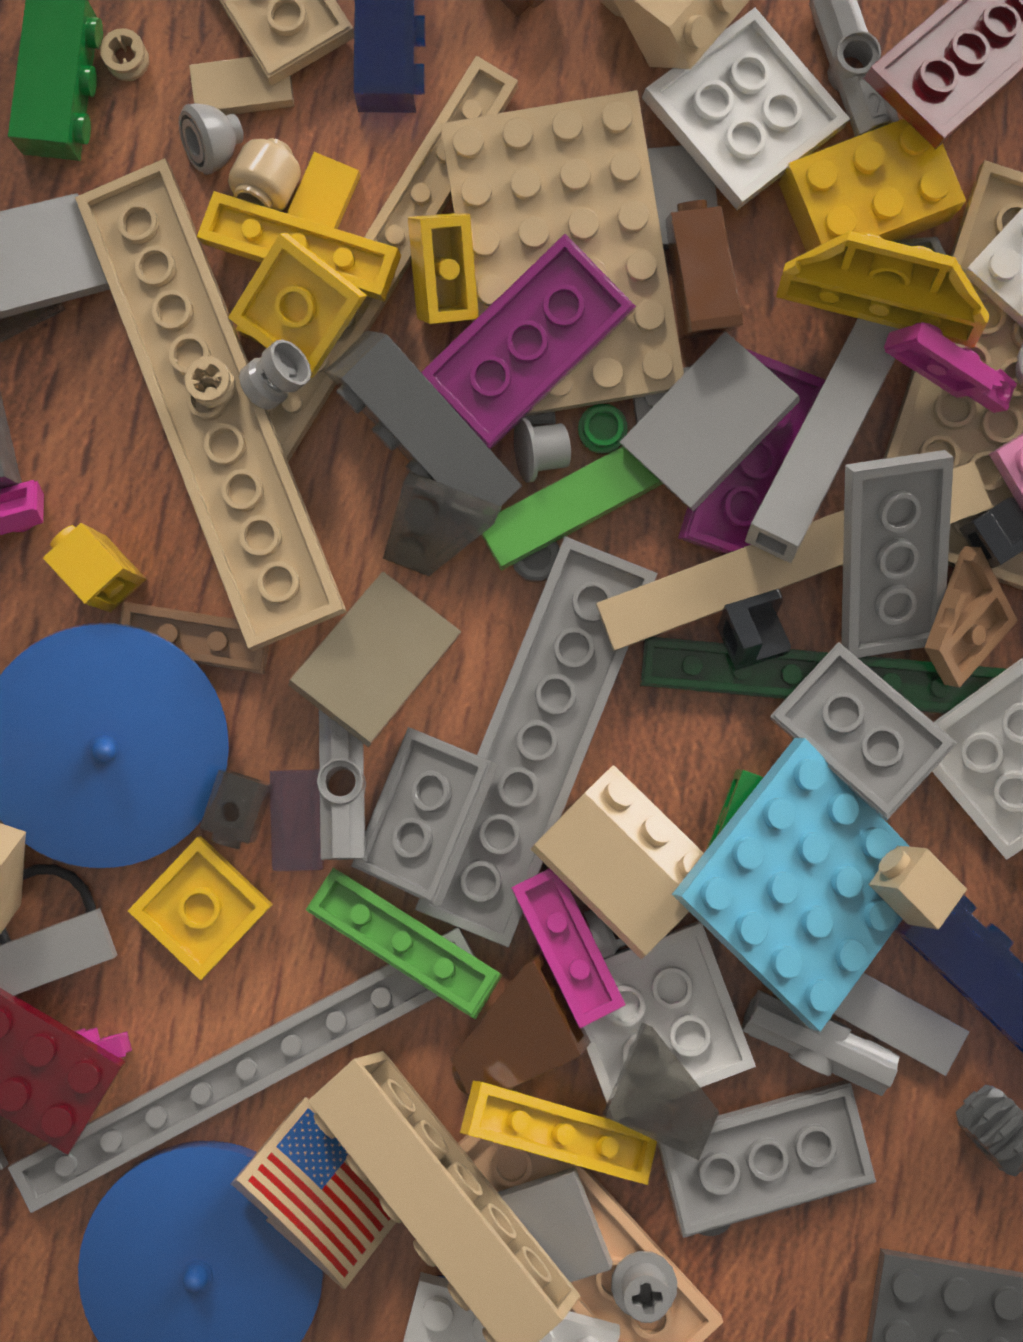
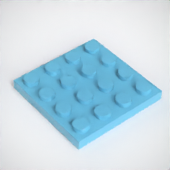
M794 738L672 895L810 1029L821 1031L902 921V918L869 886V883L879 871V863L888 852L897 846H910L875 810L857 796L828 767L825 758L806 738Z

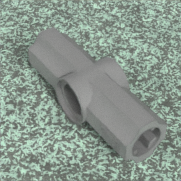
M810 0L809 7L829 61L828 80L832 87L841 95L855 137L898 121L899 118L896 110L863 79L870 67L880 59L881 47L876 37L868 32L857 0ZM844 58H856L862 63L864 68H853L846 63Z
M319 709L320 771L318 773L317 785L320 791L321 860L365 859L364 794L366 780L364 776V744ZM347 770L355 776V787L352 792L345 796L333 795L329 789L330 778L337 771Z
M758 990L751 999L744 1014L741 1026L743 1032L790 1053L789 1057L826 1076H831L833 1073L883 1096L885 1091L891 1087L897 1074L900 1056L890 1049H886L873 1041L851 1033L849 1027L832 1018L829 1019L821 1031L810 1029L780 999L761 990Z

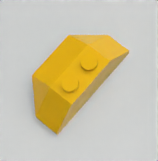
M848 231L785 263L776 295L777 298L898 329L912 326L916 323H928L938 327L943 332V336L953 343L972 348L977 344L989 319V313L955 257L933 252L931 249L923 246H908L884 240L880 236L870 233L860 234Z

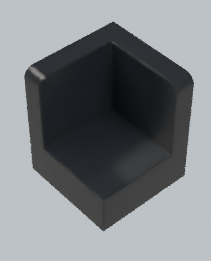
M1012 497L1003 500L959 528L970 547H980L991 569L1002 565L1023 551V512Z
M780 589L724 605L717 629L736 670L789 653L791 644L777 616L784 599Z

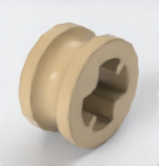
M126 28L115 29L103 38L100 46L101 57L109 72L115 78L122 81H134L147 71L149 54L140 36L134 31ZM126 46H131L130 48L135 57L130 62H127L126 58H124L123 64H119L120 62L115 53L120 48H123L124 52H126Z
M212 356L200 357L194 360L187 368L184 376L188 393L201 405L209 408L220 407L226 404L233 397L236 389L233 373L221 360ZM204 375L207 377L215 375L221 383L217 389L208 387L205 390L200 381Z

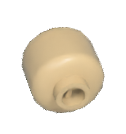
M274 138L267 140L253 139L242 147L230 170L228 183L233 192V197L282 211L286 208L299 183L301 169L298 161L293 156L292 150L284 142Z

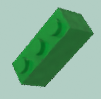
M88 0L25 1L8 130L9 139L23 155L80 161L82 145L89 143L91 121L87 114L89 96L93 97L97 89V73L93 66L95 49H100L103 40L102 20L97 18Z

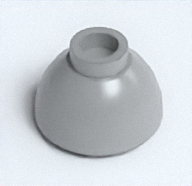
M193 103L183 106L178 124L184 150L190 162L197 170L205 175L212 174L226 165L233 155L235 145L243 142L244 134L241 123L235 114L225 115L219 109L207 104Z

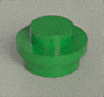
M597 404L588 408L582 414L578 424V435L582 444L588 450L597 454H608L617 450L621 446L620 441L627 435L628 431L627 421L623 413L618 408L609 404Z

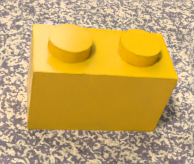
M450 213L408 217L417 319L429 324L477 319L479 316L470 214Z
M80 523L76 528L73 525L68 526L59 532L50 543L52 550L43 557L84 604L110 613L147 580L106 535L83 523Z

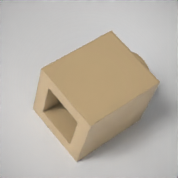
M897 846L888 852L879 863V871L869 883V886L908 925L938 930L967 890L928 848Z

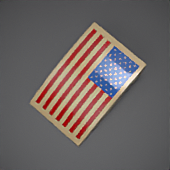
M305 1097L232 1181L231 1185L268 1217L267 1222L342 1289H346L396 1222L383 1210L379 1201L381 1194L370 1180L365 1181L361 1179L351 1169L346 1159L348 1152L336 1137L334 1139L328 1137L318 1127L314 1120L316 1111L309 1104V1099Z

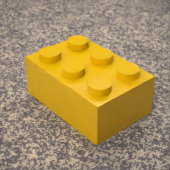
M904 118L789 162L779 182L780 189L806 252L848 231L860 234H875L888 241L902 240L950 221L966 202L943 143L935 149Z

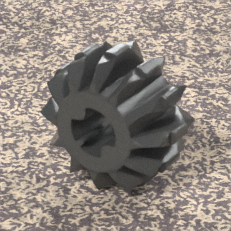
M985 1084L977 1092L973 1091L963 1101L964 1104L956 1111L958 1125L976 1145V1148L989 1161H992L999 1170L1016 1177L1023 1171V1110L1000 1089Z

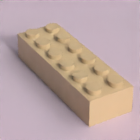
M384 1051L353 1059L308 1100L309 1104L316 1111L314 1120L318 1127L328 1137L333 1139L336 1137L348 1152L346 1159L351 1169L361 1179L365 1181L369 1179L381 1194L379 1201L383 1210L396 1223L402 1222L415 1238L413 1245L418 1255L429 1266L434 1267L436 1265L449 1281L447 1287L450 1295L465 1311L471 1309L484 1326L482 1333L487 1342H539L564 1320L581 1295Z

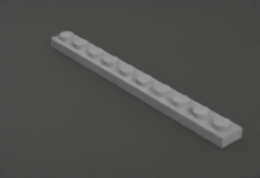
M456 927L441 935L475 957L461 928ZM386 964L89 1122L68 1155L48 1144L14 1162L8 1169L30 1213L427 1003L438 997V995L390 964Z

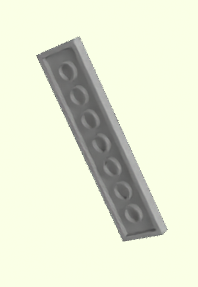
M566 536L564 537L477 754L499 764L442 905H433L419 898L415 910L506 947L510 946L522 915L511 887L539 873L543 861L531 848L562 815L629 647L626 646L613 651L596 603L655 581L658 573Z

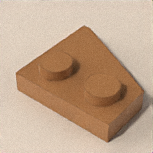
M965 546L961 550L924 647L944 685L960 688L1018 621L980 547Z

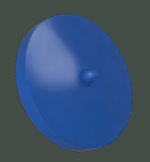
M91 623L77 625L57 631L35 642L20 653L0 675V820L4 825L25 831V844L35 851L51 859L80 867L115 868L132 865L153 858L178 844L197 827L212 807L222 786L227 768L229 741L226 718L222 704L206 674L188 654L172 642L150 631L124 624Z
M220 1141L180 1143L157 1151L139 1161L125 1172L107 1191L89 1220L83 1236L78 1263V1284L85 1316L98 1342L302 1341L319 1305L325 1273L267 1222L268 1217L231 1185L232 1181L257 1151Z

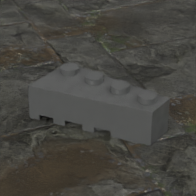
M366 331L324 371L339 387L336 392L355 413L358 414L362 411L375 424L371 430L379 440L391 451L398 448L410 461L405 466L407 470L425 488L432 484L444 496L439 501V504L458 524L466 519L468 522L480 527L522 486L387 334Z

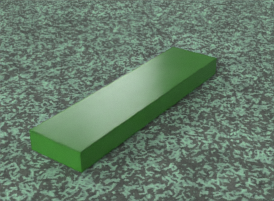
M621 447L489 517L477 529L502 571L659 487L663 483L624 447Z
M334 867L306 908V911L475 1020L503 976L495 969Z

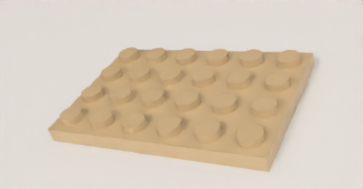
M638 90L440 123L454 214H470L478 316L564 234L636 306L635 311L526 416L668 392L684 375Z

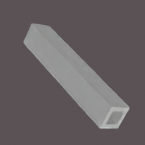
M857 319L750 525L745 542L792 563L895 361L894 357L884 352V345L889 332L898 330V328Z

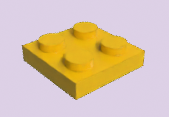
M281 233L228 318L266 348L276 340H286L293 343L306 356L311 369L310 378H313L367 295L288 233Z
M199 836L132 905L128 912L201 981L273 904L202 836Z

